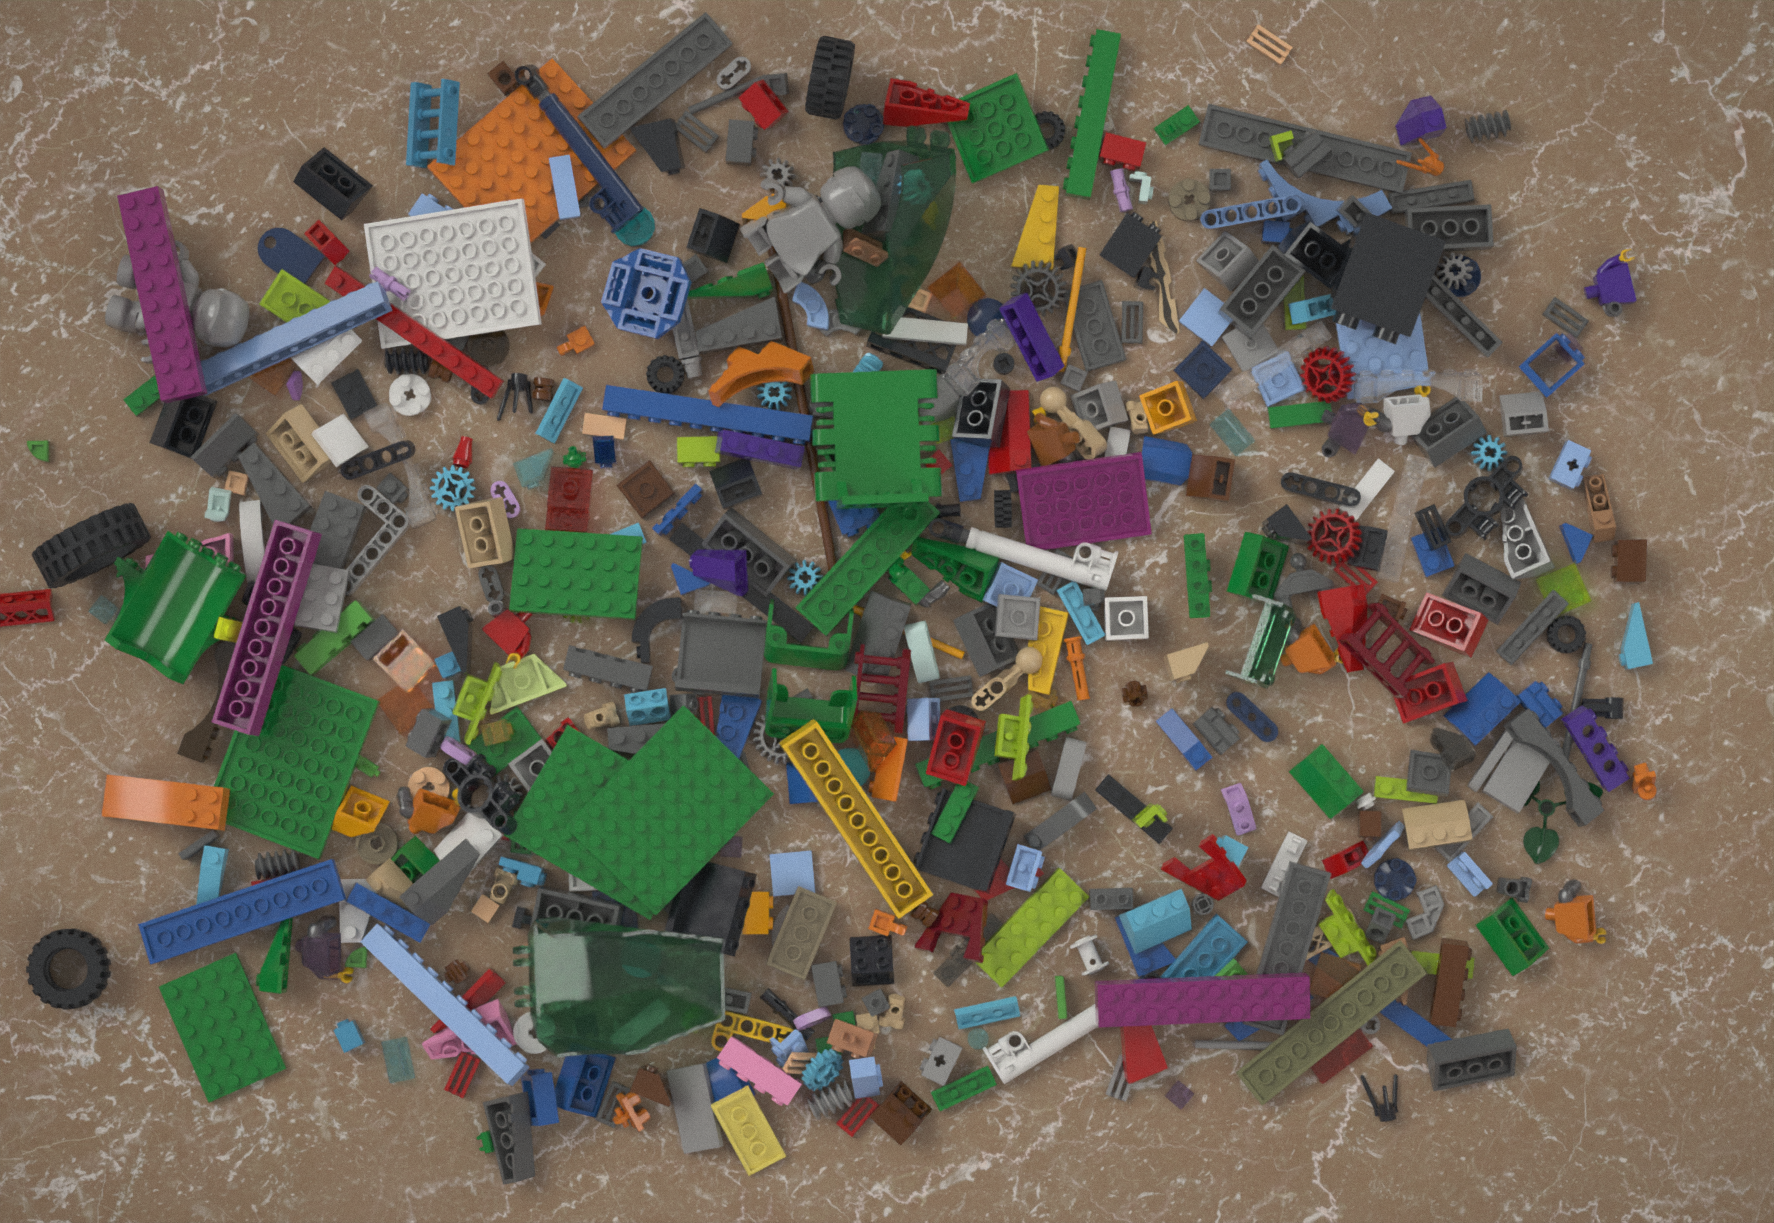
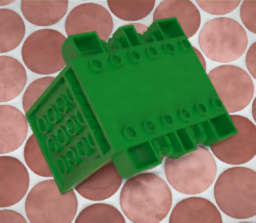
M937 370L810 374L811 404L832 403V407H817L816 412H832L833 420L820 419L816 421L817 426L833 425V429L812 430L813 446H834V449L818 450V455L821 456L834 454V462L818 463V468H835L833 472L814 473L815 502L836 501V509L922 506L929 501L928 497H942L941 468H921L920 464L936 463L935 458L920 459V451L936 450V445L920 446V442H939V425H919V422L935 421V417L931 415L918 417V409L934 408V403H918V400L938 399Z

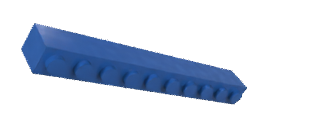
M606 385L602 410L607 412V416L619 417L620 414L628 415V419L640 420V417L649 418L648 422L661 423V420L669 421V425L681 427L682 423L690 424L689 428L702 430V426L710 427V431L720 432L725 429L742 434L744 432L752 433V436L764 438V435L772 436V440L785 442V439H792L794 444L799 445L811 442L815 419L811 415L731 403H723L720 407L712 405L711 400Z

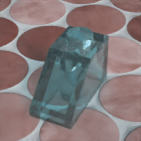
M552 448L513 463L523 488L527 487L528 490L540 486L539 482L544 480L555 454Z

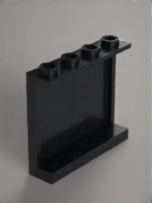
M943 788L941 793L938 792L934 804L937 806L935 811L929 815L927 824H930L928 831L924 832L921 837L920 844L923 845L921 851H917L913 863L916 864L915 868L924 873L989 894L1016 814L1007 809L1003 810L973 800L951 844L931 834L952 792Z
M707 862L673 897L663 938L735 957L757 874Z

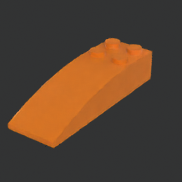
M107 775L102 816L225 831L230 789Z

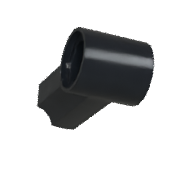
M1624 698L1582 699L1581 706L1587 709L1591 708L1596 717L1623 719Z

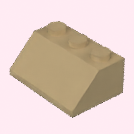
M300 404L284 413L265 434L302 483H305L332 461L311 435L319 426L303 405Z
M503 497L485 499L454 507L468 568L499 564L514 559L515 551Z
M1208 642L1163 657L1170 681L1176 680V684L1191 679L1190 675L1196 672L1209 647Z
M1465 800L1402 809L1409 851L1471 842L1473 840Z

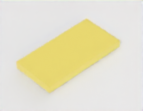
M748 1085L711 1104L713 1112L749 1176L786 1157L783 1148Z

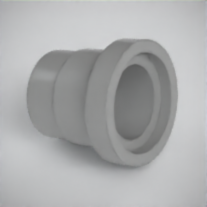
M701 356L681 360V364H684L687 378L703 375L700 362L702 360Z

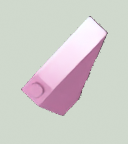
M498 999L475 1009L482 1015L481 1021L487 1025L489 1023L498 1031L496 1035L500 1039L504 1037L512 1046L517 1044L514 1040L513 1029L508 1015ZM446 1027L422 1043L431 1060L456 1057L461 1051L465 1053L471 1052V1055L476 1054L449 1027Z

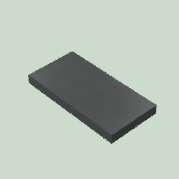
M1100 280L1080 286L1073 331L1085 371L1089 372L1126 361L1103 281ZM1071 289L1067 290L1066 294H1062L1065 298L1064 302L1067 310Z

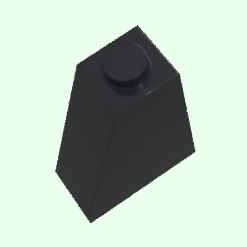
M669 118L631 127V132L661 172L668 173V176L680 174V170L685 169L675 119Z

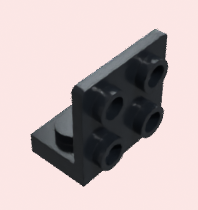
M892 936L850 937L852 987L895 984Z

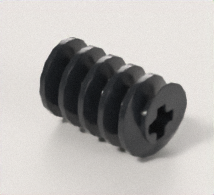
M385 348V368H387L389 374H392L394 369L397 374H401L403 369L405 374H409L411 368L414 374H418L419 369L422 374H426L429 356L426 353L423 354L420 349L415 354L413 348H410L409 353L406 354L405 349L402 348L400 354H398L396 348H393L392 354H389L388 348Z

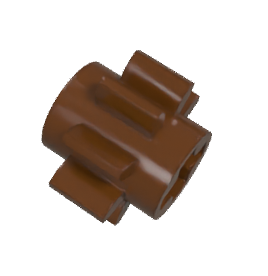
M1130 681L1126 684V688H1122L1124 703L1129 702V705L1132 707L1141 706L1144 700L1148 699L1146 685L1141 686L1139 681Z
M456 959L444 967L447 971L444 977L448 983L453 981L457 985L469 977L467 971L470 968L465 961L460 963Z

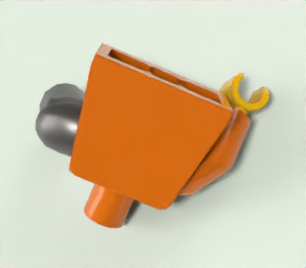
M1292 617L1286 622V632L1283 634V639L1287 644L1285 647L1286 653L1280 656V660L1285 667L1294 664L1300 673L1323 674L1336 666L1337 662L1343 663L1341 658H1338L1339 653L1337 649L1333 653L1315 624L1301 631L1302 622L1299 618Z
M400 787L396 795L398 805L400 806L399 813L408 819L410 832L419 834L422 830L434 834L441 828L452 825L461 808L457 800L458 788L453 791L452 796L455 800L421 788L412 799L410 788Z
M1576 879L1567 881L1563 889L1558 893V902L1555 903L1554 908L1546 909V920L1555 921L1556 931L1564 934L1565 937L1576 944L1593 942V940H1596L1599 944L1605 943V937H1598L1607 933L1604 928L1596 929L1593 895L1577 896L1581 889V883Z

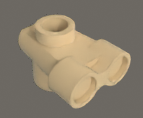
M1141 401L1126 402L1125 409L1126 413L1130 416L1131 432L1136 435L1147 433L1148 419Z
M614 702L604 703L601 708L584 714V722L588 729L603 726L612 728L620 725Z
M496 867L493 875L495 881L489 899L504 904L513 885H517L519 879H517V875ZM500 887L504 888L505 893L502 896L498 895L497 890Z
M891 994L886 999L890 1007L880 1014L878 1024L883 1027L891 1026L895 1029H902L905 1018L902 1017L905 998L898 994Z

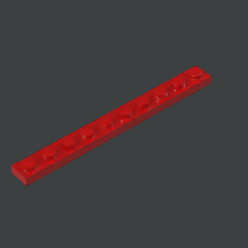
M334 266L324 283L343 297L366 286L339 266ZM391 302L392 311L375 318L489 398H494L503 384L504 380Z

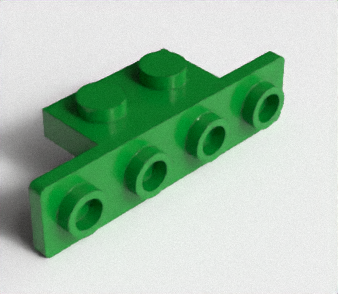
M1185 534L1183 537L1189 618L1210 617L1209 593L1212 592V581L1208 580L1207 572L1211 571L1210 559H1206L1205 534Z

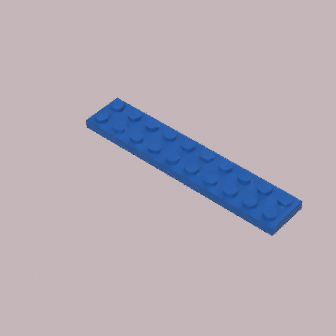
M330 859L140 923L138 926L151 965L346 900L335 860Z

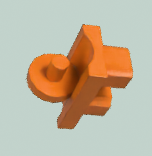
M1646 763L1635 765V772L1632 773L1633 794L1638 792L1639 797L1643 800H1651L1656 795L1655 771L1649 772Z
M632 1092L626 1095L622 1093L616 1095L623 1111L620 1107L614 1109L617 1114L613 1118L614 1123H622L623 1127L626 1128L629 1126L627 1121L629 1120L632 1127L636 1128L638 1132L643 1130V1124L651 1117L644 1107L636 1112L634 1111L633 1107L641 1102L640 1097Z

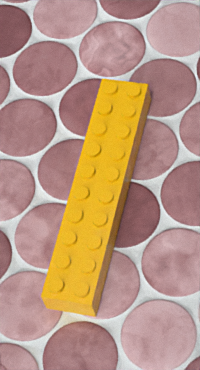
M814 719L779 742L894 915L899 919L933 896V893L818 722Z

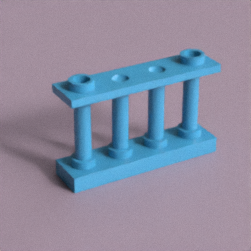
M441 79V88L433 89L432 85L411 82L406 166L421 169L427 168L428 159H437L436 163L455 165L460 82ZM440 96V108L431 109V97ZM439 117L438 129L429 130L430 118ZM438 138L437 150L428 151L429 139Z

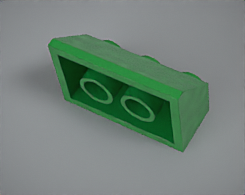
M1245 532L1226 592L1271 606L1289 546L1263 535Z
M1323 744L1318 745L1288 771L1329 819L1337 815L1364 792Z
M416 835L402 846L391 859L413 884L440 861Z
M1513 897L1487 914L1476 924L1480 933L1512 976L1530 967L1549 949Z

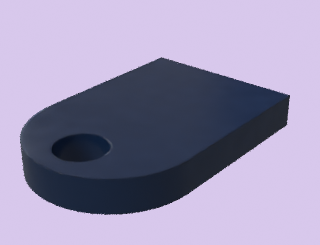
M272 228L266 231L258 243L259 257L266 266L278 274L283 269L304 284L308 282L326 257L285 228ZM269 237L276 239V245L273 248L265 246V241Z

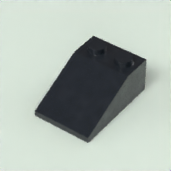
M458 606L438 615L437 618L462 674L467 675L471 674L473 632L471 622L474 619L469 609Z

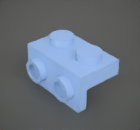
M1017 844L1005 885L1028 892L1031 891V888L1035 889L1039 877L1035 876L1037 868H1042L1045 859L1044 856H1041L1042 851Z
M796 1029L781 1043L773 1037L770 1039L771 1050L777 1056L776 1062L782 1068L792 1052L809 1053L802 1034Z

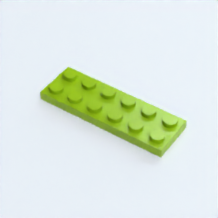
M1058 867L985 943V946H982L983 963H975L1002 988L1077 911L1089 896Z

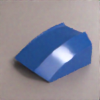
M1144 436L1142 458L1145 480L1181 486L1189 478L1192 452L1188 445Z
M718 1058L706 1063L714 1103L747 1085L753 1095H756L749 1079L747 1082L736 1076L738 1073L733 1068L727 1070L719 1064L720 1060Z

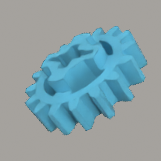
M452 465L450 471L443 467L444 473L436 472L438 479L432 478L431 481L435 483V486H431L430 490L435 491L431 497L438 498L437 505L443 503L444 510L450 506L451 511L454 512V507L464 503L468 504V498L474 499L475 496L471 494V491H475L476 487L471 486L475 480L468 479L469 472L463 474L462 467L456 471L455 466ZM452 475L461 476L464 480H454ZM445 479L443 488L439 489L441 481ZM450 481L455 486H458V488L455 489L456 496L451 491H448V489L451 488ZM467 488L465 496L461 498L463 489ZM450 496L454 502L445 501L442 497Z
M824 1049L822 1054L818 1052L816 1058H811V1063L805 1065L806 1070L802 1071L804 1076L801 1079L812 1091L816 1089L820 1091L823 1086L827 1088L830 1081L834 1082V1077L840 1075L839 1070L843 1069L841 1064L844 1060L837 1051L833 1049L827 1051Z

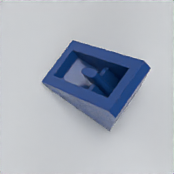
M1567 523L1559 525L1574 565L1580 563L1593 535Z
M672 563L671 568L681 595L711 585V583L694 576L693 572Z

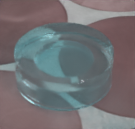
M981 1028L971 1030L967 1038L969 1045L974 1049L984 1048L989 1041L987 1032Z

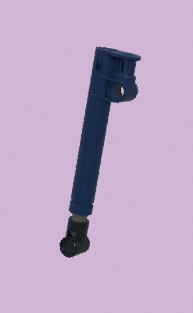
M533 64L518 67L514 74L516 81L524 85L534 99L539 100V108L545 112L546 117L602 188L590 199V209L594 213L599 214L602 220L605 219L612 228V234L617 233L638 216L644 208L564 104L559 101L555 93L550 94L548 91L549 87L541 78L539 69ZM525 70H528L530 73L529 79L525 77ZM600 198L604 201V208L599 204Z

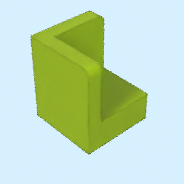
M1292 130L1269 138L1276 162L1281 161L1284 156L1283 151L1290 145H1293L1292 139L1294 137Z

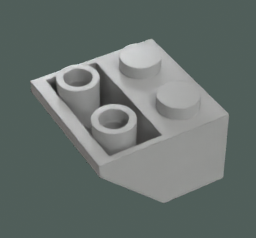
M1541 391L1499 396L1503 437L1543 434L1549 431L1547 410Z

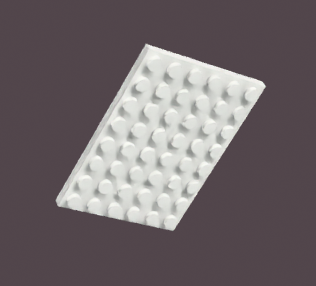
M524 199L364 224L370 272L375 267H379L389 276L396 277L399 283L411 290L408 298L404 301L392 292L386 291L389 302L441 338L451 339L542 324ZM378 321L381 349L412 345Z

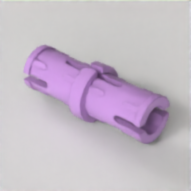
M1123 168L1110 171L1114 184L1113 193L1117 197L1120 213L1133 210L1129 197L1130 188L1126 184Z
M375 267L371 271L373 274H370L369 277L376 282L378 281L387 292H392L402 301L408 298L411 290L399 283L396 277L389 276L379 267Z

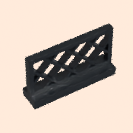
M884 298L866 347L924 369H935L939 375L945 374L956 345L952 344L951 348H949L948 344L941 343L933 347L931 342H927L930 348L921 351L918 350L915 344L918 341H909L902 344L897 339L882 338L881 335L876 334L878 327L884 323V321H880L882 316L883 318L886 316L884 311L887 305L896 309L898 315L894 317L912 314L915 315L916 319L944 320ZM945 346L948 352L946 360L937 357L935 350Z

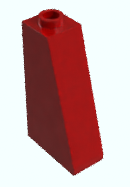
M1152 1025L1120 1027L1123 1069L1128 1084L1168 1069Z

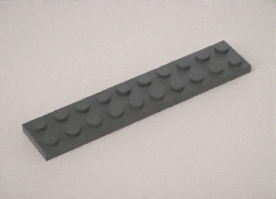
M1212 104L1207 106L1199 146L1261 161L1268 160L1269 163L1286 166L1282 161H1275L1269 138L1292 130L1294 137L1292 143L1295 146L1300 142L1298 138L1306 131L1310 133L1316 131L1331 151L1307 172L1390 192L1403 193L1409 167L1397 164L1396 161L1401 160L1410 163L1412 152Z

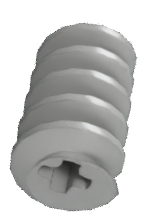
M846 1080L843 1081V1088L838 1083L836 1084V1091L831 1087H828V1094L820 1090L819 1098L813 1093L812 1101L806 1096L811 1111L817 1120L821 1119V1112L827 1117L829 1109L835 1114L836 1106L841 1110H844V1103L849 1107L852 1106L853 1097Z

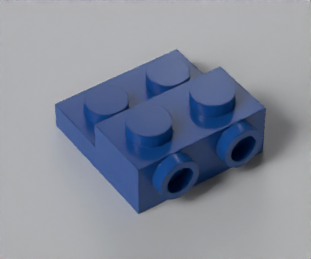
M828 501L842 536L847 534L848 538L860 533L858 530L866 526L868 529L880 516L877 508L836 509V501Z

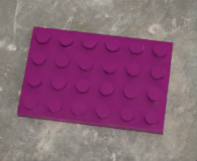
M1141 452L1016 470L1025 543L1027 545L1047 550L1075 546L1082 542L1096 543L1152 534Z

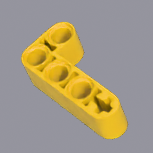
M724 1011L717 1018L712 1036V1046L718 1051H722L724 1048L719 1047L715 1042L716 1037L719 1035L725 1036L727 1042L736 1033L770 1043V1039L772 1037L775 1038L777 1035V1028L782 1029L780 1031L781 1034H786L788 1031L792 1033L794 1029L732 1011ZM723 1015H730L732 1017L733 1023L731 1026L727 1027L721 1023ZM745 1020L751 1021L753 1023L752 1031L745 1032L741 1027L742 1022ZM764 1026L772 1027L774 1031L773 1036L769 1038L763 1036L762 1028ZM779 1036L778 1042L781 1043L785 1038Z

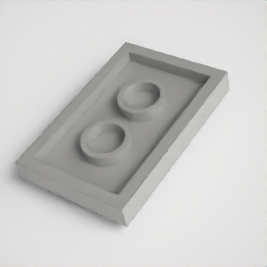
M312 565L296 616L295 626L333 633L338 632L350 573L349 570Z

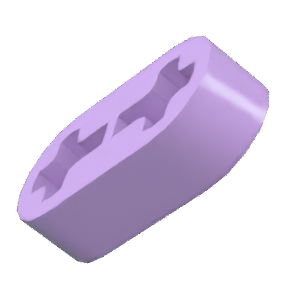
M503 481L493 483L490 490L492 497H501L500 494L495 495L496 487L498 485L500 487L505 486L506 489L503 491L506 496L503 499L505 510L507 509L505 504L507 500L511 505H516L515 513L507 512V518L517 517L520 513V505L509 486Z
M446 736L440 744V748L445 753L464 765L477 755L476 752L449 736Z
M827 1006L797 1017L793 1022L797 1030L800 1031L828 1020L831 1014Z

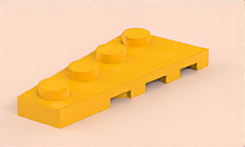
M1038 185L1011 267L1023 268V265L1027 263L1031 268V261L1034 260L1036 266H1039V261L1043 260V267H1046L1048 262H1051L1052 264L1049 269L1053 270L1059 186Z
M1040 606L1037 640H1028V647H1033L1041 653L1042 665L1037 672L1028 674V690L1050 695L1069 613Z

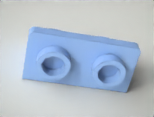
M1461 852L1447 864L1450 871L1474 897L1493 884L1466 852Z

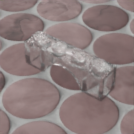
M993 319L986 326L987 330L983 334H979L973 340L974 344L960 354V359L947 368V373L942 378L958 396H967L981 381L978 366L985 352L990 349L997 352H1008L1016 343L1004 319Z

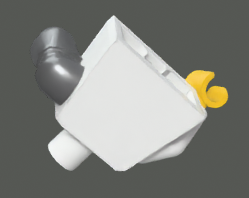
M1417 385V387H1414L1416 395L1384 398V414L1375 408L1368 410L1370 413L1377 412L1379 415L1377 418H1373L1377 423L1373 426L1378 427V430L1381 432H1389L1392 436H1395L1394 442L1396 444L1405 445L1408 435L1419 434L1422 426L1431 415L1429 398L1427 397L1431 391L1430 386H1423L1422 391V385Z

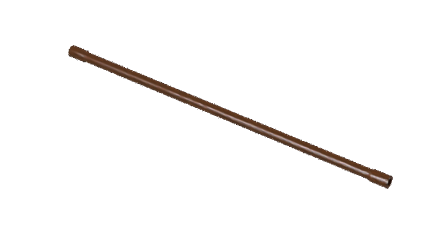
M771 246L768 250L769 257L777 253L774 246ZM774 276L786 346L798 352L788 294L783 292L780 283ZM793 383L799 414L810 415L805 385ZM811 438V442L805 443L815 497L814 473L821 471L818 468L819 461L816 446H813ZM826 501L816 502L829 572L837 563L827 504Z

